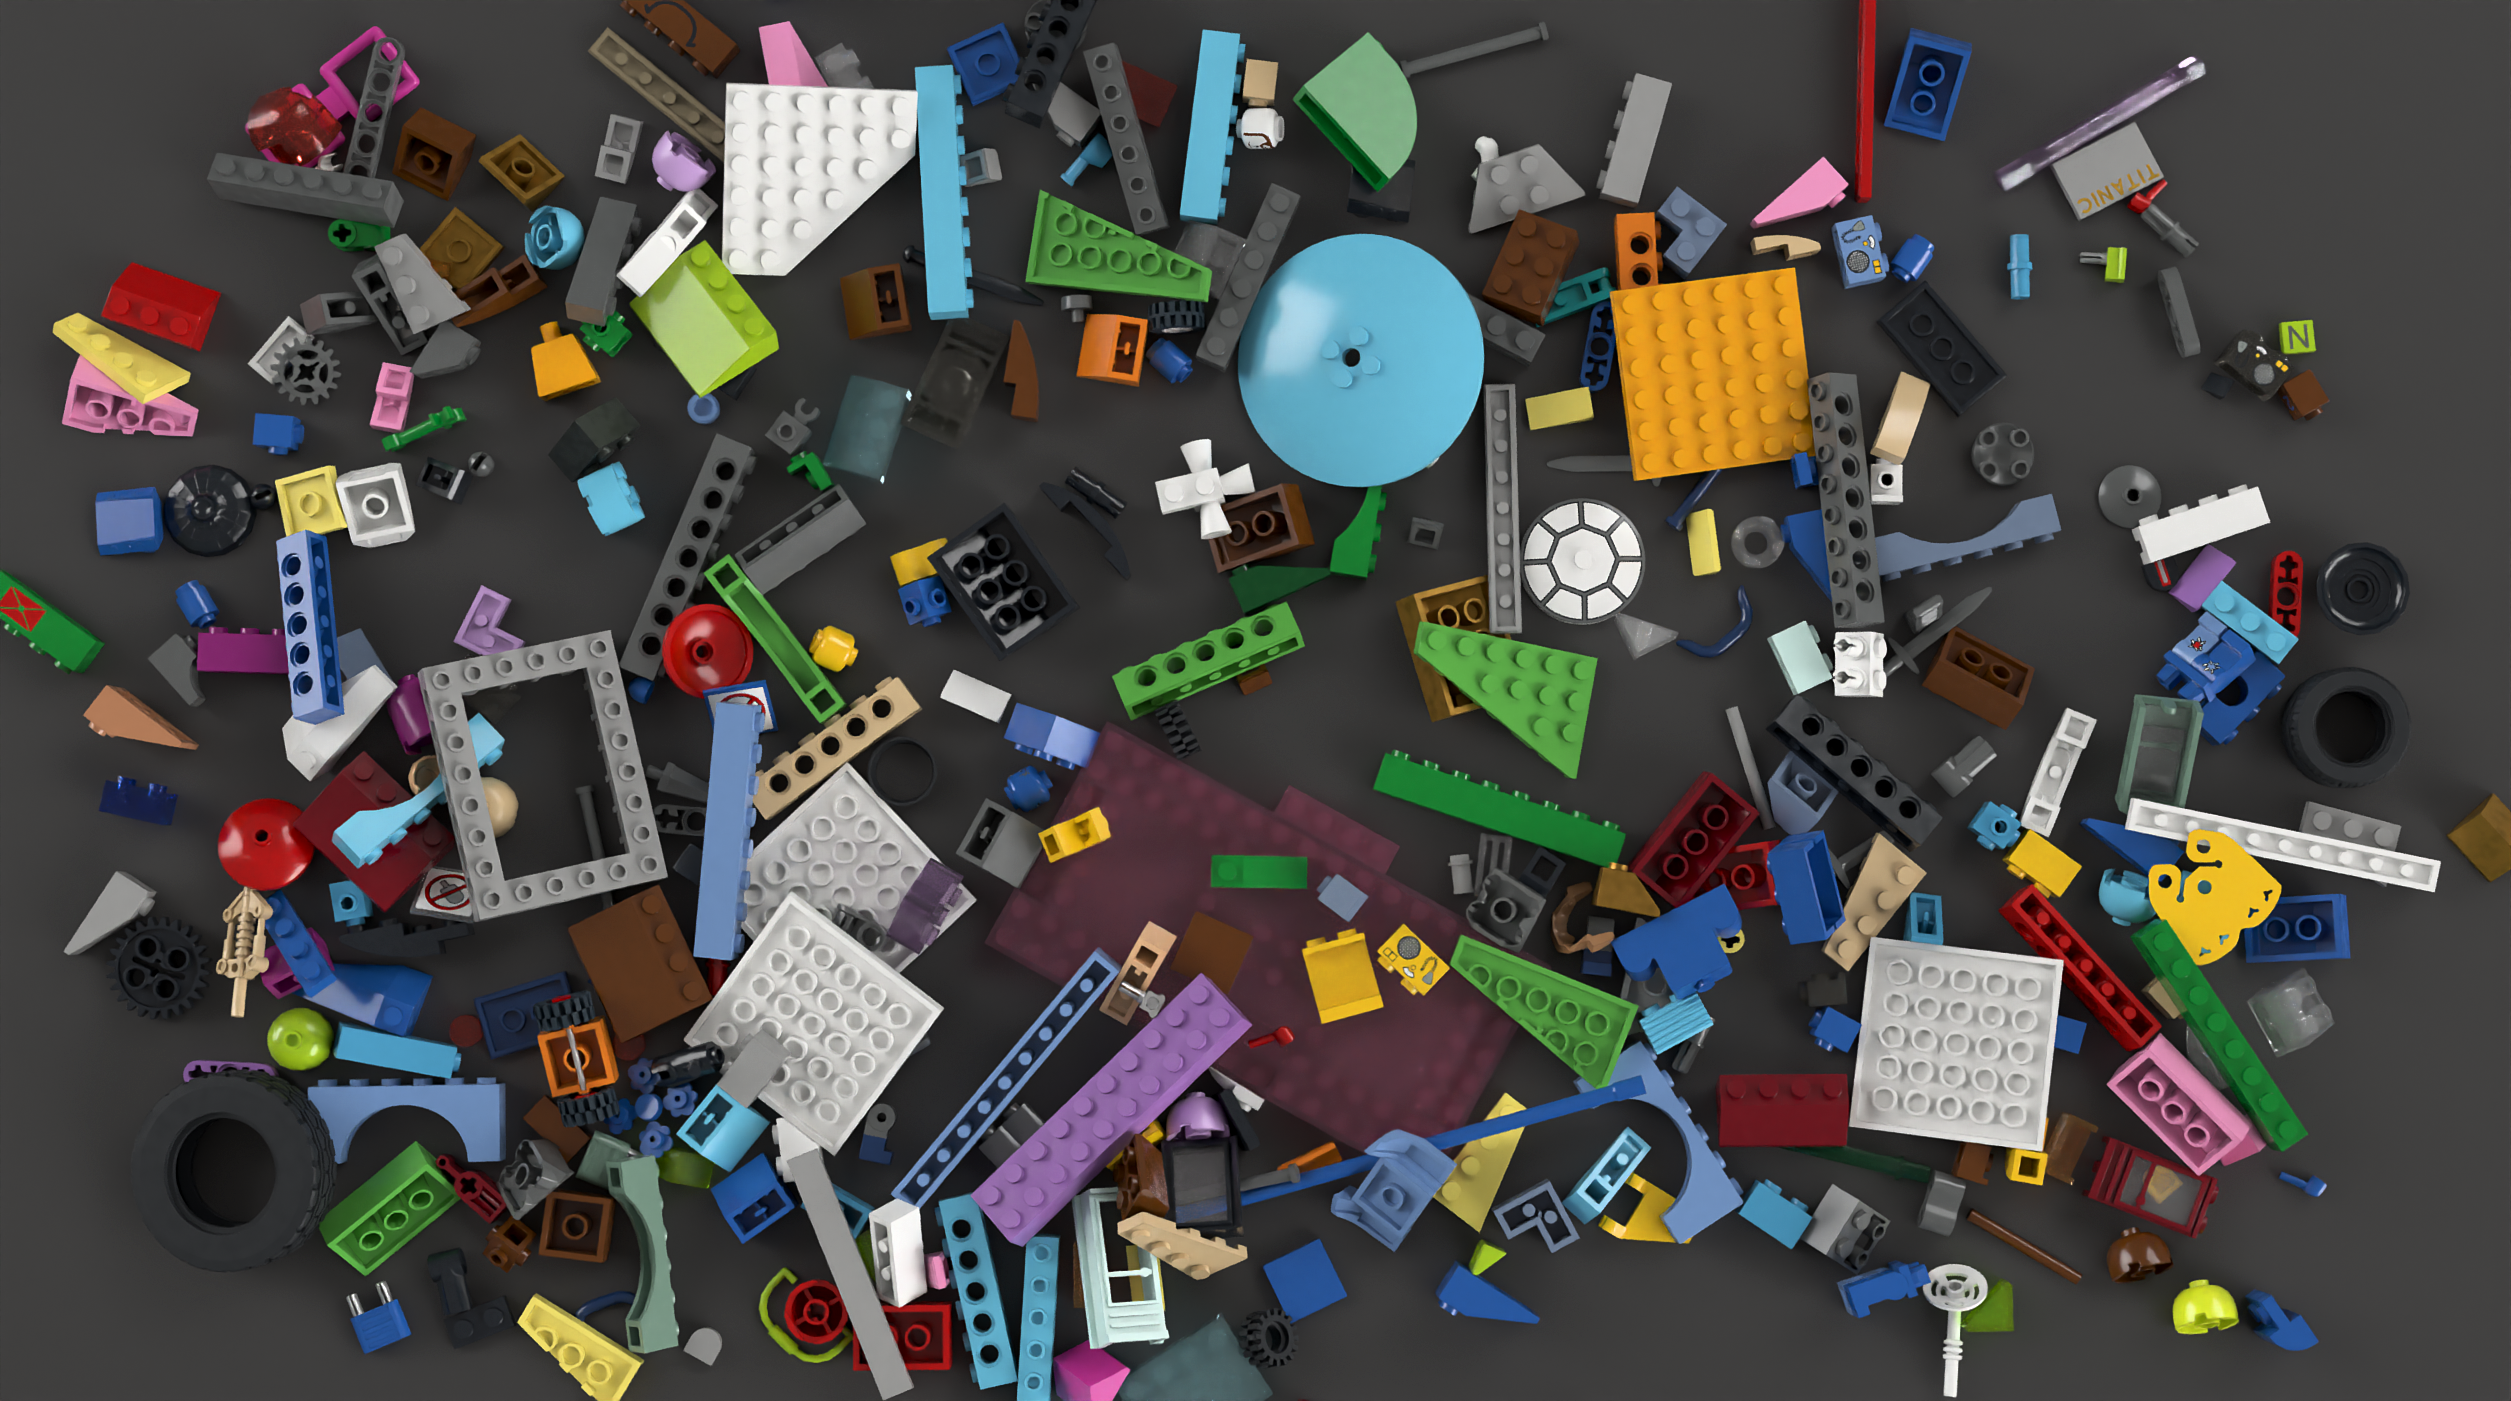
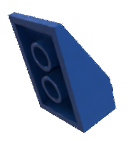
M1910 28L1884 126L1945 141L1972 52V43Z
M2343 894L2279 897L2274 909L2263 922L2252 928H2244L2246 963L2351 958L2346 895ZM2250 908L2248 917L2250 918L2254 912L2259 910Z
M1455 1260L1435 1291L1439 1298V1306L1454 1316L1459 1311L1465 1316L1537 1324L1540 1320L1536 1312L1480 1275L1472 1274L1468 1267Z

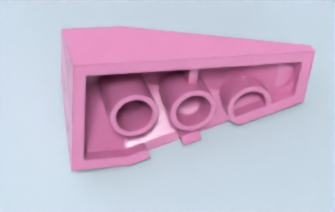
M80 355L71 376L62 424L93 433H104L105 429L122 430L123 434H134L135 430L151 431L154 435L192 437L199 410L169 393L142 404Z

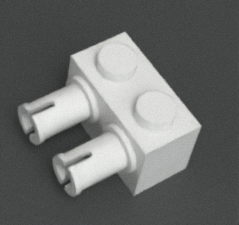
M1836 632L1833 643L1835 644V647H1833L1835 651V672L1833 673V676H1835V679H1833L1835 696L1883 697V689L1886 686L1883 658L1887 652L1884 634L1876 632Z

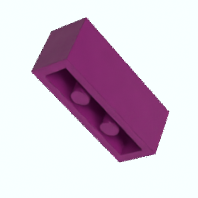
M209 627V633H198L197 671L207 673L288 675L285 629H272V635L260 634V629L240 628V634L228 633V628Z

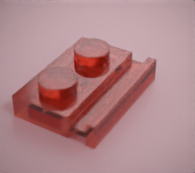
M1122 61L1138 118L1160 128L1178 86Z

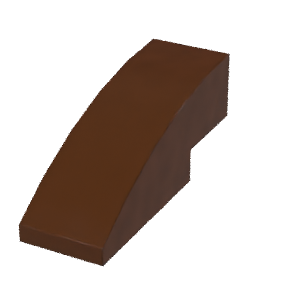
M524 254L499 271L495 267L491 268L454 292L461 301L467 303L471 310L451 319L457 328L475 323L529 299L548 286L536 265L532 264Z
M1013 320L1004 376L1005 386L1015 387L1011 416L1013 419L1038 422L1040 400L1036 362L1021 322Z

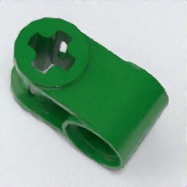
M339 219L330 225L328 237L343 252L376 251L374 246L391 239V229L385 226ZM346 229L351 235L346 237V242H343L339 236L344 235V230Z

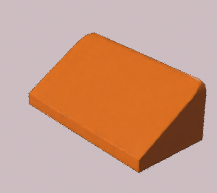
M1330 1141L1277 1166V1170L1286 1169L1289 1164L1296 1163L1299 1172L1302 1173L1341 1162L1342 1158L1334 1141Z

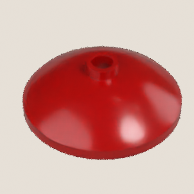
M700 604L687 608L673 619L665 633L662 645L664 667L669 678L681 691L696 698L704 699L703 690L742 684L753 662V642L750 632L740 618L726 607L715 604ZM699 646H701L703 649V655L701 657H698L696 654V650Z
M274 798L254 800L235 810L224 823L218 839L219 859L228 875L240 885L260 891L278 889L299 878L309 866L315 850V846L293 826V823L303 812L287 801ZM260 834H268L265 841H257Z

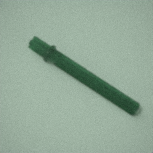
M1847 1146L1777 1147L1881 1172L1882 1174L1894 1176V1180L1897 1181L1902 1177L1928 1183L1931 1171L1930 1166L1905 1161L1902 1155H1899L1898 1158L1888 1155L1884 1156Z

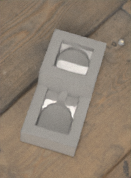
M617 114L610 115L605 142L600 148L595 176L626 184L644 121Z

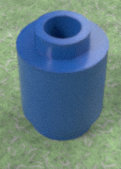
M1914 234L1911 239L1905 241L1891 261L1892 274L1905 283L1909 280L1916 281L1932 259V252L1935 249L1934 245L1924 237Z
M1163 337L1159 338L1146 353V357L1150 360L1149 364L1170 383H1174L1177 380L1180 383L1183 382L1193 370L1190 367L1192 359L1171 340L1166 341Z
M198 580L187 582L175 591L178 597L176 602L191 627L199 626L200 629H204L217 621L216 616L220 611L206 587L200 585Z

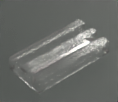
M1481 833L1473 896L1478 897L1481 892L1487 841H1493L1489 874L1493 866H1497L1499 842L1505 843L1502 870L1508 873L1513 837Z

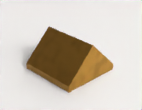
M521 134L479 159V162L532 212L565 177Z
M2492 793L2446 835L2488 882L2494 881L2511 870V811Z

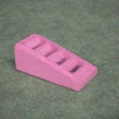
M944 1251L925 1254L924 1263L927 1286L936 1289L946 1288L950 1283L948 1261Z

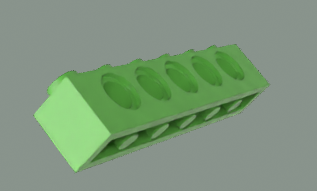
M1286 601L1281 604L1271 605L1263 612L1251 617H1243L1237 620L1235 624L1223 629L1212 630L1206 636L1193 642H1184L1176 649L1167 653L1154 655L1148 661L1139 665L1126 667L1118 674L1113 675L1112 678L1130 720H1134L1176 699L1177 701L1300 649L1305 644ZM1266 631H1271V633L1266 636H1260L1262 633ZM1235 644H1242V645H1241L1240 647H1238V648H1235V649H1232V648H1231V647L1234 646ZM1207 656H1213L1208 661H1202ZM1184 668L1180 673H1173L1177 669ZM1149 681H1155L1152 685L1144 686Z

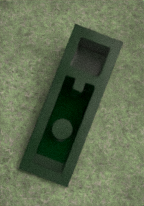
M1246 564L1232 571L1234 576L1229 578V583L1243 614L1246 615L1330 577L1331 574L1328 568L1258 565L1251 568L1249 564Z

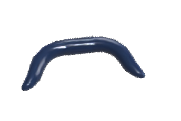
M1741 585L1737 591L1741 619L1723 638L1711 646H1702L1691 640H1679L1676 642V645L1687 649L1699 657L1707 658L1721 655L1733 646L1749 630L1753 621V609L1744 586Z
M617 1291L597 1297L584 1303L577 1309L574 1317L584 1322L589 1314L619 1303L633 1305L636 1295L628 1291Z

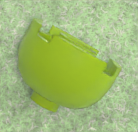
M293 1008L283 1012L272 1022L268 1031L267 1046L271 1056L279 1065L292 1071H306L320 1066L329 1057L332 1041H334V1033L330 1022L320 1012L309 1008Z

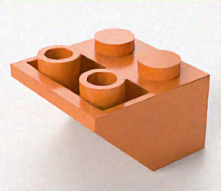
M1087 314L1077 377L1139 387L1149 328L1148 320L1122 315Z

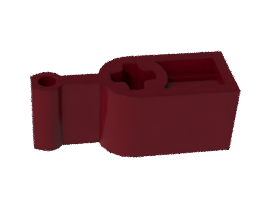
M448 1153L440 1155L436 1159L437 1167L447 1170L456 1178L454 1188L457 1195L489 1224L496 1222L508 1209L495 1185L496 1183L484 1172L476 1169L465 1171L455 1162V1157ZM475 1178L477 1181L474 1185L476 1189L468 1191L469 1183L467 1180Z

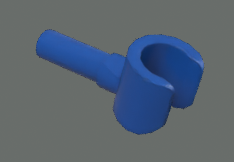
M2283 1171L2279 1175V1179L2298 1186V1188H2301L2312 1197L2320 1196L2327 1187L2322 1180L2312 1175L2307 1183Z

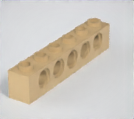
M890 676L875 686L877 692L869 698L865 695L859 697L849 705L852 709L843 717L839 713L824 723L826 729L818 735H815L814 732L808 734L798 742L800 745L799 749L792 754L785 751L772 761L775 766L764 773L761 769L755 773V776L759 777V789L757 795H753V803L765 820L775 817L837 772L846 762L852 761L922 710L919 703L899 677H896L894 680ZM886 700L891 705V711L888 716L879 718L874 711L875 705L879 701ZM855 719H862L865 723V731L860 736H852L849 732V725ZM835 737L839 741V750L833 755H827L823 749L824 742L828 738ZM804 756H810L814 762L813 769L807 774H802L798 769V762ZM783 774L788 780V786L783 792H776L772 787V781L777 775Z

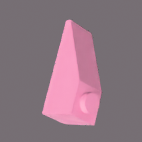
M1822 157L1752 220L1750 226L1755 229L1821 211L1827 205L1834 208L1846 197L1843 191L1849 184Z

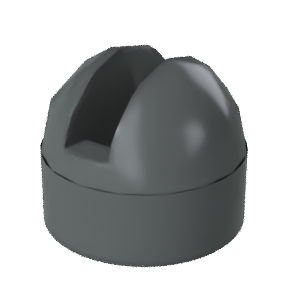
M475 452L468 459V469L475 476L486 477L494 470V460L486 452ZM481 456L485 457L477 471L473 469Z

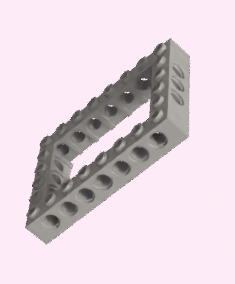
M611 630L425 667L417 673L475 922L656 882L668 877ZM583 668L586 683L583 684L584 690H588L593 710L591 720L596 723L600 740L598 750L603 753L607 770L605 780L606 783H610L615 805L612 807L613 813H617L622 835L619 840L620 844L624 843L626 854L505 881L462 695H473L479 690L496 686L502 689L512 683L525 680L536 682L542 677L559 673L565 676L577 669Z

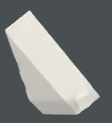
M374 665L342 683L344 715L316 725L293 719L292 715L282 728L287 759L309 781L329 772L396 690L397 686Z

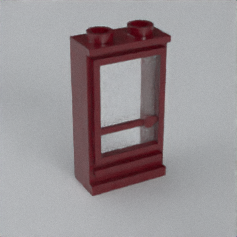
M2103 1136L2102 1142L2107 1143L2101 1161L2096 1160L2093 1165L2092 1172L2096 1174L2090 1190H2083V1196L2194 1239L2197 1238L2198 1233H2203L2208 1217L2205 1216L2208 1205L2213 1204L2218 1195L2217 1178L2203 1173L2198 1176L2188 1167L2111 1137Z

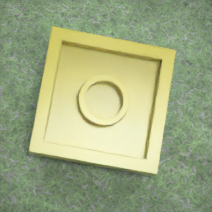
M325 466L275 480L286 537L305 529L322 535L348 528L335 484L338 479L335 466Z

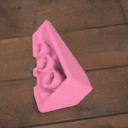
M789 21L759 27L769 84L828 87Z

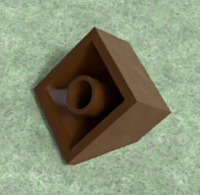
M420 107L402 127L392 174L448 201L471 160L477 135Z

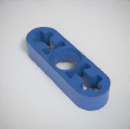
M1608 301L1600 302L1594 307L1589 321L1579 382L1582 388L1589 387L1590 393L1601 391L1606 386L1610 374L1616 341L1613 320L1608 321L1605 330L1612 331L1611 336L1604 332L1593 333V328L1599 330L1602 320L1600 317H1597V313H1602L1604 309H1608L1609 315L1613 316L1611 302ZM1593 340H1605L1609 347L1608 352L1603 356L1595 355L1591 351V342ZM1588 358L1594 362L1606 361V367L1601 364L1598 367L1597 374L1599 377H1602V381H1598L1595 386L1590 385V380L1585 378V374H1591L1594 363H1587Z

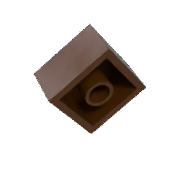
M554 1189L546 1196L539 1255L598 1263L607 1261L609 1258L616 1199L611 1195Z

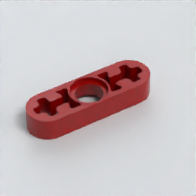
M2284 551L2277 554L2271 562L2268 616L2281 624L2283 622V614L2277 615V610H2292V615L2285 616V624L2291 626L2290 633L2297 637L2300 632L2303 560L2294 551ZM2286 557H2288L2289 563L2294 564V569L2288 571L2287 580L2294 579V583L2283 582L2279 584L2278 579H2284L2286 573L2285 568L2280 567V562L2285 561ZM2281 588H2288L2293 593V602L2289 606L2282 605L2277 599L2278 591Z

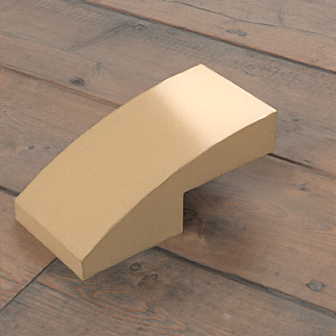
M1789 235L1756 237L1750 243L1753 255L1783 249L1786 261L1816 255L1821 250L1820 243Z

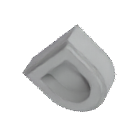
M703 1327L692 1334L683 1351L711 1366L722 1348V1338L715 1329Z

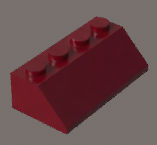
M1703 771L1629 862L1627 871L1635 873L1644 886L1671 906L1677 908L1692 898L1760 812L1713 773Z
M1847 1074L1719 1075L1715 1085L1719 1147H1819L1847 1145L1849 1115Z

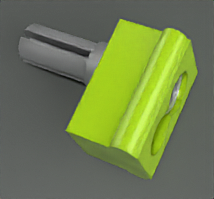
M2108 247L2107 253L2081 252L2080 257L2083 258L2079 259L2080 263L2106 265L2105 282L2124 283L2127 248Z

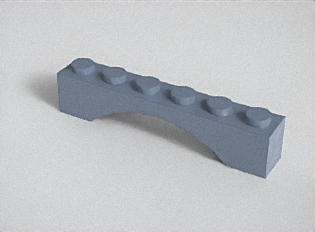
M2048 494L2015 504L2008 515L1992 530L1968 541L1949 544L1930 543L1911 538L1900 532L1876 537L1879 577H1882L1883 582L1901 578L1900 572L1912 569L1913 575L1932 570L1931 564L1943 561L1944 567L1962 563V556L1973 554L1974 559L1993 555L1992 549L2004 546V550L2007 552L2022 548V541L2034 539L2035 544L2054 540L2053 534L2061 531V526L2053 496Z

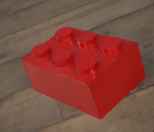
M952 1301L909 1302L900 1308L888 1302H880L907 1370H950L952 1367ZM853 1327V1371H871Z

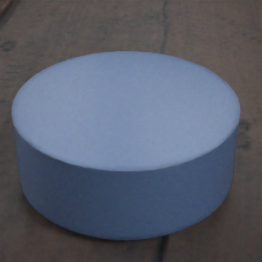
M710 393L702 398L695 394L688 402V414L698 424H711L720 414V404Z

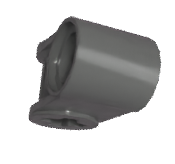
M838 903L837 908L839 910L833 920L835 925L869 951L875 952L885 948L889 941V933L883 925L842 903ZM871 928L877 929L880 933V941L875 946H870L865 940V935Z

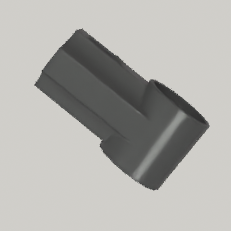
M1978 735L1954 757L1950 756L1941 763L1931 775L1953 798L1963 791L1973 781L1972 777L1997 755L1988 742Z

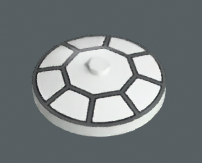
M1587 498L1570 499L1549 507L1533 521L1521 543L1520 577L1528 596L1544 613L1565 623L1586 625L1611 618L1631 602L1643 580L1645 551L1637 529L1620 510L1599 500Z

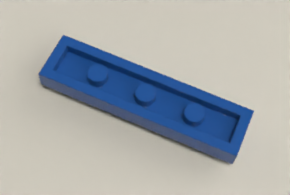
M279 889L265 899L273 909L271 918L265 920V927L305 993L312 998L336 981L337 977L289 899Z

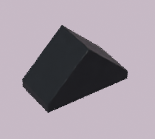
M428 457L416 486L461 505L474 476L457 467Z

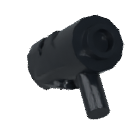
M710 1041L658 1056L653 1059L651 1070L652 1074L667 1070L669 1073L665 1075L664 1079L658 1080L656 1084L661 1088H673L699 1077L720 1071L725 1061V1055L720 1046Z

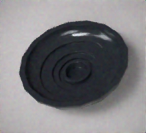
M217 465L194 467L180 475L168 490L163 507L165 526L174 542L189 553L203 557L226 555L240 547L252 532L257 512L250 502L251 489L246 480L232 469Z
M2368 542L2347 544L2333 552L2321 566L2316 582L2318 604L2326 618L2340 630L2356 635L2377 634L2394 625L2405 611L2410 595L2408 574L2399 558L2385 547Z

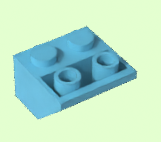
M715 1085L676 1135L698 1153L731 1172L771 1122L751 1106L745 1108L718 1085Z

